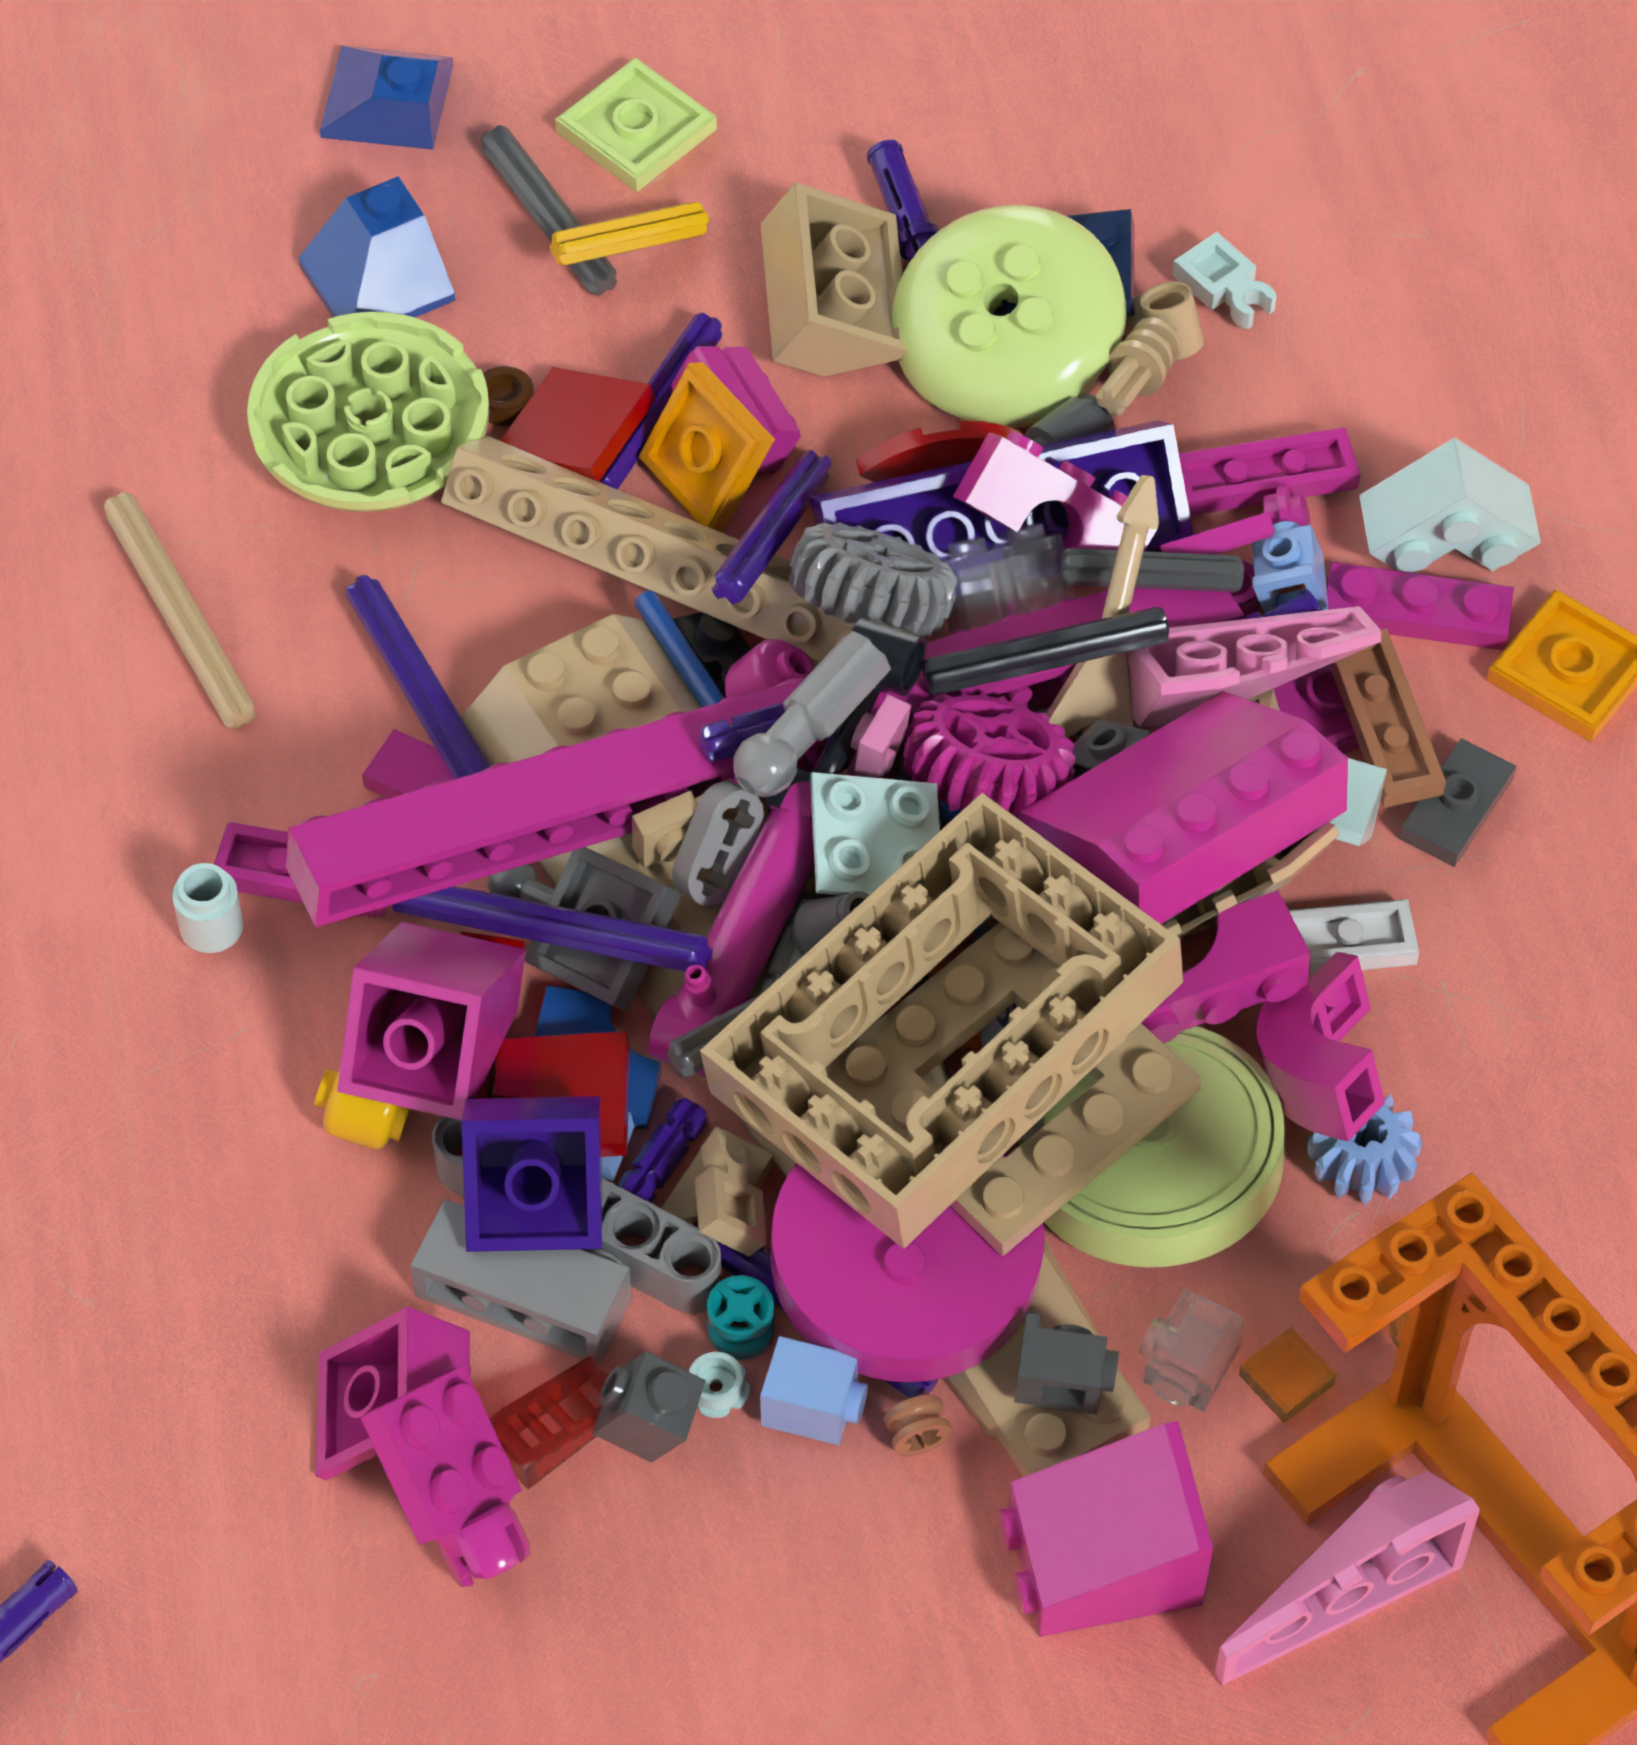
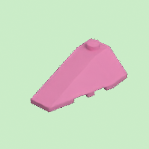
M1360 606L1169 628V638L1166 643L1126 652L1132 718L1139 727L1159 730L1223 691L1250 699L1380 643L1381 629Z
M1428 1470L1408 1480L1404 1476H1396L1378 1485L1370 1493L1369 1499L1220 1646L1214 1674L1221 1686L1463 1568L1480 1511L1473 1498Z

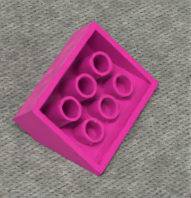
M1223 691L1019 812L1020 821L1158 923L1162 924L1346 812L1348 758L1306 720Z

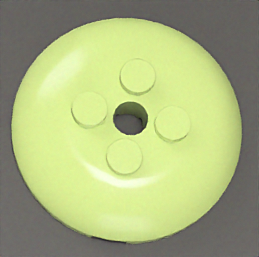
M1005 205L982 209L967 214L939 230L918 250L908 264L898 284L892 310V329L899 327L901 338L907 350L898 362L905 377L923 400L931 406L935 405L944 412L960 418L961 421L992 422L1011 428L1034 425L1068 398H1080L1084 394H1089L1098 385L1096 379L1109 363L1110 353L1122 342L1126 322V299L1118 269L1104 245L1094 234L1073 219L1055 211L1027 205ZM1007 299L1009 303L1017 304L1016 308L1005 316L993 315L996 308L1002 305V300Z
M359 312L340 315L327 319L328 327L315 331L301 339L294 334L266 359L254 379L248 399V425L253 446L261 462L283 486L296 495L318 505L351 512H374L400 508L421 501L446 486L457 446L485 437L489 420V398L486 381L481 369L478 370L464 353L461 342L445 330L424 320L389 312Z

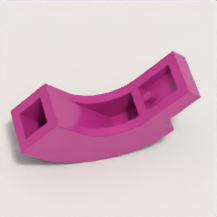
M1336 952L1308 980V985L1301 987L1295 995L1280 1002L1272 1003L1265 1001L1259 1012L1256 1027L1258 1044L1266 1074L1277 1091L1283 1114L1307 1130L1344 1141H1349L1385 1104L1372 1049L1339 1042L1371 1009L1359 957L1356 955Z

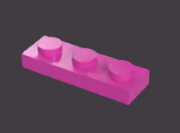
M1345 427L1179 453L1190 516L1263 504L1265 495L1276 493L1278 486L1286 484L1291 487L1294 495L1302 493L1304 497L1358 489L1361 476Z
M1331 562L1327 598L1329 610L1360 606L1381 630L1387 628L1390 635L1505 650L1509 636L1514 587Z

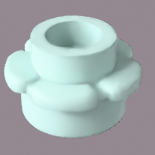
M709 1352L697 1358L689 1367L690 1373L706 1380L697 1406L703 1416L710 1418L725 1417L729 1414L730 1409L741 1408L747 1401L750 1385L744 1380L746 1375L745 1369L731 1355L723 1352ZM718 1382L723 1387L720 1391L715 1392L710 1389V1385Z

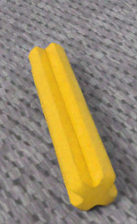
M694 201L559 230L552 234V244L549 245L550 253L554 255L557 264L566 266L698 237L707 232V223L710 222L708 212L704 211L701 203Z

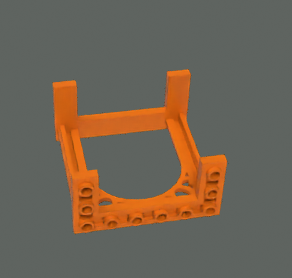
M1471 1172L1301 1285L1300 1302L1344 1353L1405 1312L1407 1314L1391 1377L1265 1462L1263 1475L1305 1525L1311 1523L1412 1452L1431 1473L1472 1497L1480 1509L1475 1525L1588 1655L1489 1726L1485 1739L1490 1745H1597L1637 1716V1499L1583 1536L1458 1393L1456 1386L1474 1326L1484 1323L1506 1329L1631 1469L1637 1482V1354L1475 1174Z

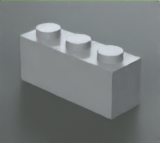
M444 1199L410 1265L416 1297L596 1365H600L632 1299L630 1267L624 1266L618 1258L603 1250L466 1252L464 1206Z

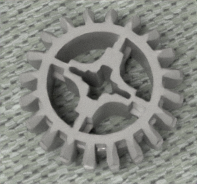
M839 522L833 525L821 523L806 528L801 541H798L790 562V567L792 568L788 581L793 585V590L798 596L803 597L810 606L820 607L825 615H834L843 619L845 623L856 624L862 616L867 615L912 632L929 636L934 632L941 631L945 619L949 618L956 598L955 588L958 578L953 573L952 568L946 562H942L936 554L925 552L920 545L905 542L901 537H892L880 530H868L860 525L851 527Z

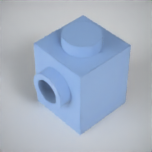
M779 1336L760 1395L761 1426L840 1446L847 1422L859 1423L867 1396L868 1384L858 1382L857 1359L838 1350Z

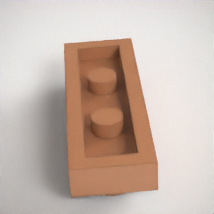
M1382 629L1380 643L1333 662L1329 666L1365 762L1387 769L1380 799L1382 807L1387 808L1442 796L1446 780L1388 629Z

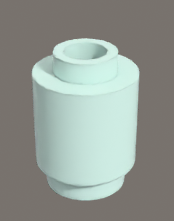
M199 863L187 868L180 875L172 893L180 935L190 948L198 952L217 953L226 950L240 938L244 926L236 883L230 874L214 864Z

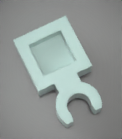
M1215 232L1173 262L1172 276L1175 279L1188 284L1192 289V293L1210 310L1225 302L1231 308L1230 315L1232 320L1241 328L1248 330L1253 326L1254 310L1248 305H1258L1268 314L1275 311L1277 295L1273 288L1264 282L1255 281L1256 265L1218 232Z

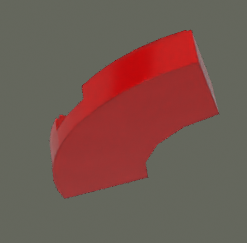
M957 421L958 429L923 435L922 429L916 428L898 434L870 448L855 460L861 477L872 482H878L973 461L989 432L1006 439L1011 430L1020 434L1022 432L992 422Z

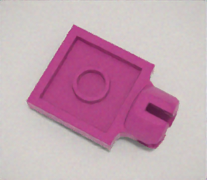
M464 1365L446 1372L360 1417L419 1546L436 1540L439 1543V1550L453 1580L460 1587L473 1586L474 1581L470 1571L474 1578H494L512 1569L518 1563L517 1558L522 1563L531 1554L529 1540L516 1512L510 1507V1500L515 1494L521 1492L522 1489Z

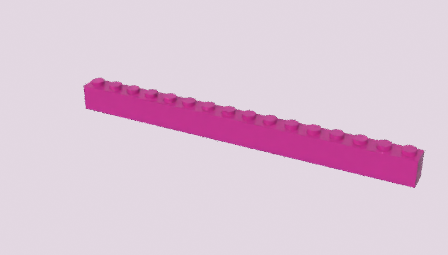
M1135 588L1129 610L1130 613L1152 607H1160L1164 610L1169 628L1242 620L1244 617V613L1230 592ZM1108 590L1079 599H1064L1054 606L1024 615L1012 614L1000 622L969 631L964 629L954 631L944 638L927 642L925 659L1102 619ZM1077 663L960 690L969 695H977L979 691H983L987 696L995 698L1005 695L1007 701L1015 704L1027 703L1028 709L1035 712L1051 706ZM922 670L914 687L906 696L890 691L880 693L870 714L876 715L889 694L911 705L908 724H911L913 715L918 711L921 702L933 700L935 696L929 694L923 680ZM791 678L775 687L744 696L732 695L719 703L689 712H673L661 720L630 729H615L602 737L575 745L556 746L543 754L513 763H497L482 772L451 781H435L423 789L392 798H376L361 807L330 816L319 815L311 817L299 825L289 827L286 869L315 927H319L632 833V816L688 791H691L694 798H696L714 784L730 778L733 783L739 785L734 774L733 757L716 762L707 760L699 744L700 728L703 725L723 719L727 720L729 725L732 724L731 717L777 703L783 704L805 678ZM954 691L947 692V693H944V694H947V695L953 697ZM826 737L823 741L816 739L797 760V768L811 773L829 737ZM852 748L842 770L849 768L857 750Z

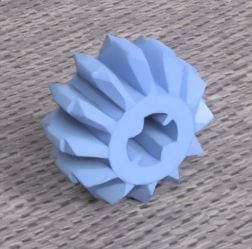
M1391 1094L1384 1098L1385 1104L1349 1141L1324 1136L1315 1132L1309 1137L1307 1154L1309 1159L1316 1161L1314 1173L1317 1177V1182L1336 1180L1334 1192L1337 1199L1351 1189L1358 1191V1195L1365 1206L1372 1199L1373 1190L1375 1189L1391 1200L1393 1195L1398 1192L1399 1183H1409L1414 1177L1417 1167L1415 1158L1420 1155L1422 1140L1419 1133L1412 1131L1414 1125L1412 1111L1393 1113L1395 1103Z

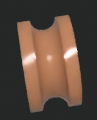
M919 1395L906 1399L893 1406L884 1415L886 1429L890 1433H896L892 1438V1446L898 1455L912 1456L928 1452L942 1445L952 1435L950 1422L946 1418L940 1417L944 1412V1406L938 1396Z

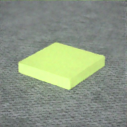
M635 57L555 119L557 134L635 192H638L716 131L717 116Z

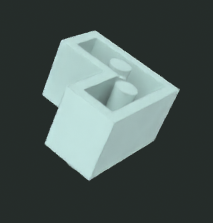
M1455 437L1359 495L1369 554L1397 571L1415 573L1416 571L1423 570L1433 561L1454 549H1457L1489 570L1494 571L1501 566L1512 563L1518 556L1541 544L1529 484Z

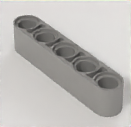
M443 1116L436 1123L432 1132L437 1175L445 1187L464 1197L463 1156L451 1154L453 1151L462 1148V1120ZM602 1178V1249L599 1250L614 1255L624 1266L630 1267L632 1287L681 1312L700 1313L707 1310L706 1303L710 1291L718 1282L722 1281L721 1252L716 1240L700 1233L699 1228ZM629 1236H640L647 1239L645 1243L638 1246H628L621 1243L623 1239ZM686 1266H697L705 1270L700 1275L690 1277L678 1273L680 1269Z

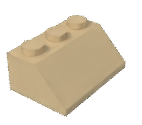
M795 182L760 223L773 362L825 377L900 360L907 350L901 338L899 327L892 329L893 302L902 277L896 214Z

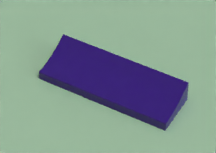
M1156 420L1042 445L1044 449L1038 458L1057 469L1062 461L1066 460L1095 477L1090 488L1109 499L1114 490L1129 496L1142 475L1154 477L1159 526L1145 552H1154L1153 549L1160 545L1193 535L1173 424ZM972 461L809 497L817 524L828 523L833 525L841 522L851 527L860 525L868 530H880L886 535L901 537L905 542L920 545L925 552L936 554L942 562H946L952 568L953 573L958 578L955 588L956 597L1059 574L1061 559L1056 557V554L1062 546L1069 528L1067 513L1057 500L1045 501L1035 506L1027 515L1019 531L1016 532L955 499L953 495Z

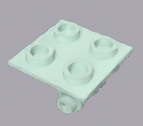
M811 772L810 774L816 893L843 895L862 891L871 895L940 831L937 783Z

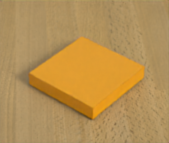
M704 362L688 363L638 458L699 524L723 533L775 439Z
M1555 589L1491 665L1486 681L1587 741L1592 742L1637 687V635Z

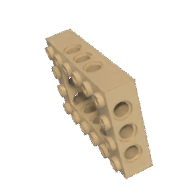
M981 793L700 1050L709 1090L723 1104L900 1247L905 1249L1183 983L1180 938L992 799ZM992 915L1059 966L1056 970L1057 979L1024 1010L1018 1006L1010 1013V1023L977 1054L970 1051L962 1059L963 1067L929 1099L923 1095L912 1106L906 1120L909 1143L876 1116L875 1106L866 1099L859 1103L827 1078L826 1067L985 919Z

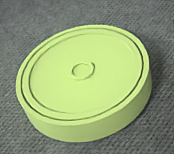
M1195 1026L1179 1032L1175 1038L1165 1043L1175 1055L1201 1077L1200 1091L1044 1221L1057 1236L1076 1249L1111 1263L1145 1268L1168 1267L1198 1261L1230 1247L1250 1232L1265 1216L1279 1190L1283 1175L1285 1129L1281 1101L1269 1076L1246 1051L1219 1034ZM1088 1073L1044 1115L1045 1125L1094 1085L1097 1080ZM1019 1139L1018 1147L1022 1145L1026 1140Z

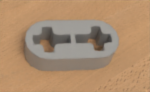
M726 781L714 784L705 791L697 805L673 864V884L684 896L702 906L712 907L725 901L762 825L764 817L763 805L757 795L750 794L741 786ZM726 807L739 809L734 821L722 819ZM701 867L714 869L709 880L697 879Z

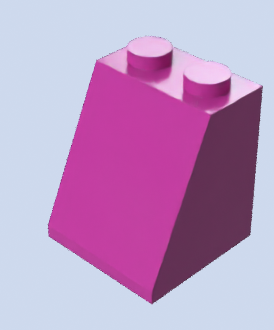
M401 922L353 967L337 1092L462 1120L466 1099H477L517 1013L526 949Z
M1178 1421L1161 1424L1011 1481L1009 1506L999 1510L1001 1533L1007 1551L1018 1549L1023 1571L1015 1573L1018 1602L1023 1615L1034 1613L1039 1637L1203 1605L1213 1546Z

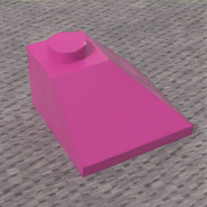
M407 1306L319 1352L316 1477L323 1480L331 1479L377 1456L360 1418L361 1416L462 1365L465 1366L470 1376V1331Z

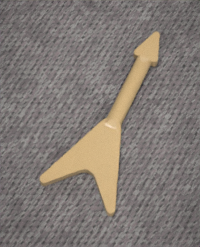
M1142 475L1138 479L1117 513V521L1124 523L1102 619L1129 613L1148 529L1156 530L1159 526L1155 479L1152 476ZM1126 652L1076 664L1046 712L1049 716L1050 724H1056L1065 729L1064 737L1068 738L1082 727L1092 725L1098 718L1133 727Z

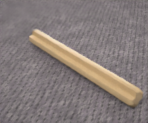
M122 492L117 497H109L104 503L108 522L224 725L230 729H237L243 724L251 723L256 715L252 699L136 498L128 492Z

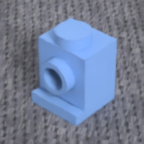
M1291 521L1274 524L1275 532L1272 533V537L1252 543L1255 577H1252V584L1264 613L1299 596L1305 590H1309L1313 594L1321 610H1329L1324 554L1311 524L1300 526ZM1303 583L1306 587L1305 589L1279 594L1278 591L1281 588Z

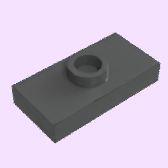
M1461 738L1441 767L1446 780L1444 794L1438 797L1419 800L1401 826L1399 839L1455 867L1514 779L1517 766Z

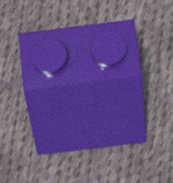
M600 1096L466 1099L461 1121L466 1252L602 1249Z

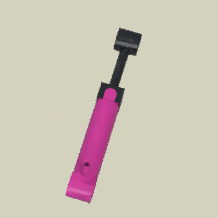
M867 615L862 616L857 621L852 631L869 638L872 644L885 654L891 670L828 738L812 772L839 775L852 750L850 745L854 732L864 714L871 712L879 694L890 691L906 696L912 690L920 675L926 656L927 639L924 635ZM797 768V774L787 789L774 796L767 797L765 802L769 814L706 936L708 946L713 948L712 959L707 961L705 969L697 964L688 967L685 972V980L678 994L669 996L663 1003L655 1018L649 1037L648 1050L652 1057L669 1063L666 1053L672 1040L748 1001L815 867L810 772ZM704 1069L696 1073L706 1077Z

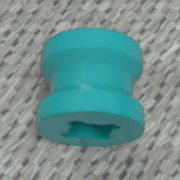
M745 1275L730 1276L718 1282L710 1291L706 1303L709 1340L716 1351L731 1355L736 1360L752 1359L763 1353L772 1342L774 1335L773 1296L765 1284L753 1277ZM733 1321L746 1322L749 1326L739 1327L734 1325L732 1327L729 1324H731Z

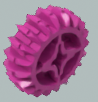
M962 690L954 691L953 697L944 693L935 694L933 700L921 702L918 711L913 715L911 724L907 726L906 737L903 742L905 747L902 755L905 759L903 770L912 776V781L937 783L938 801L948 804L950 812L964 810L974 799L983 793L1019 820L1020 811L1073 780L1075 773L1073 766L1076 757L1072 754L1074 743L1067 737H1064L1065 729L1059 725L1050 724L1047 714L1030 711L1027 703L1015 704L1007 701L1005 695L1000 698L989 697L983 691H979L977 695H969Z

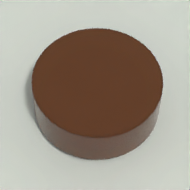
M499 366L489 369L483 373L489 398L488 422L499 426L512 425L534 394L532 380L524 371L515 367Z

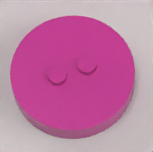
M1005 1152L1003 1156L1006 1158L1008 1154ZM796 1163L784 1181L775 1204L770 1256L772 1277L775 1290L785 1313L797 1331L810 1344L838 1350L857 1359V1373L868 1377L895 1382L931 1381L961 1373L980 1364L1002 1348L1019 1329L1032 1306L1038 1287L1044 1253V1227L1042 1223L1002 1257L949 1206L903 1249Z

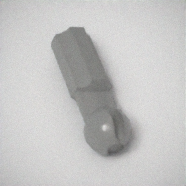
M854 631L848 636H844L783 702L785 713L766 733H757L741 742L733 756V769L737 782L745 791L753 795L768 797L787 789L797 774V760L816 739L823 741L826 737H830L891 670L885 654L879 651L869 638Z

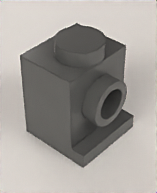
M1027 1312L1014 1402L1096 1415L1100 1390L1114 1391L1119 1351L1106 1349L1108 1337L1093 1335L1090 1330L1081 1326L1063 1324L1055 1326L1053 1329L1039 1327L1041 1314Z

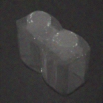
M1043 523L1021 526L1018 532L1011 529L1007 530L1008 541L986 547L984 537L948 544L950 555L940 557L939 559L942 562H946L958 578L955 588L956 598L949 618H947L949 631L954 632L962 629L969 631L1000 622L1012 614L1024 615L1054 606L1064 599L1075 598L1073 585L1063 583L1060 575L1061 557L1065 550L1062 533H1045Z

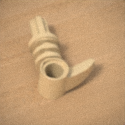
M1166 282L1148 289L1142 296L1135 297V315L1126 316L1123 334L1129 335L1110 353L1108 370L1111 376L1096 394L1098 406L1106 408L1109 415H1122L1137 395L1147 396L1155 393L1163 384L1166 373L1176 360L1187 358L1203 347L1204 337L1192 289L1188 284L1183 282Z

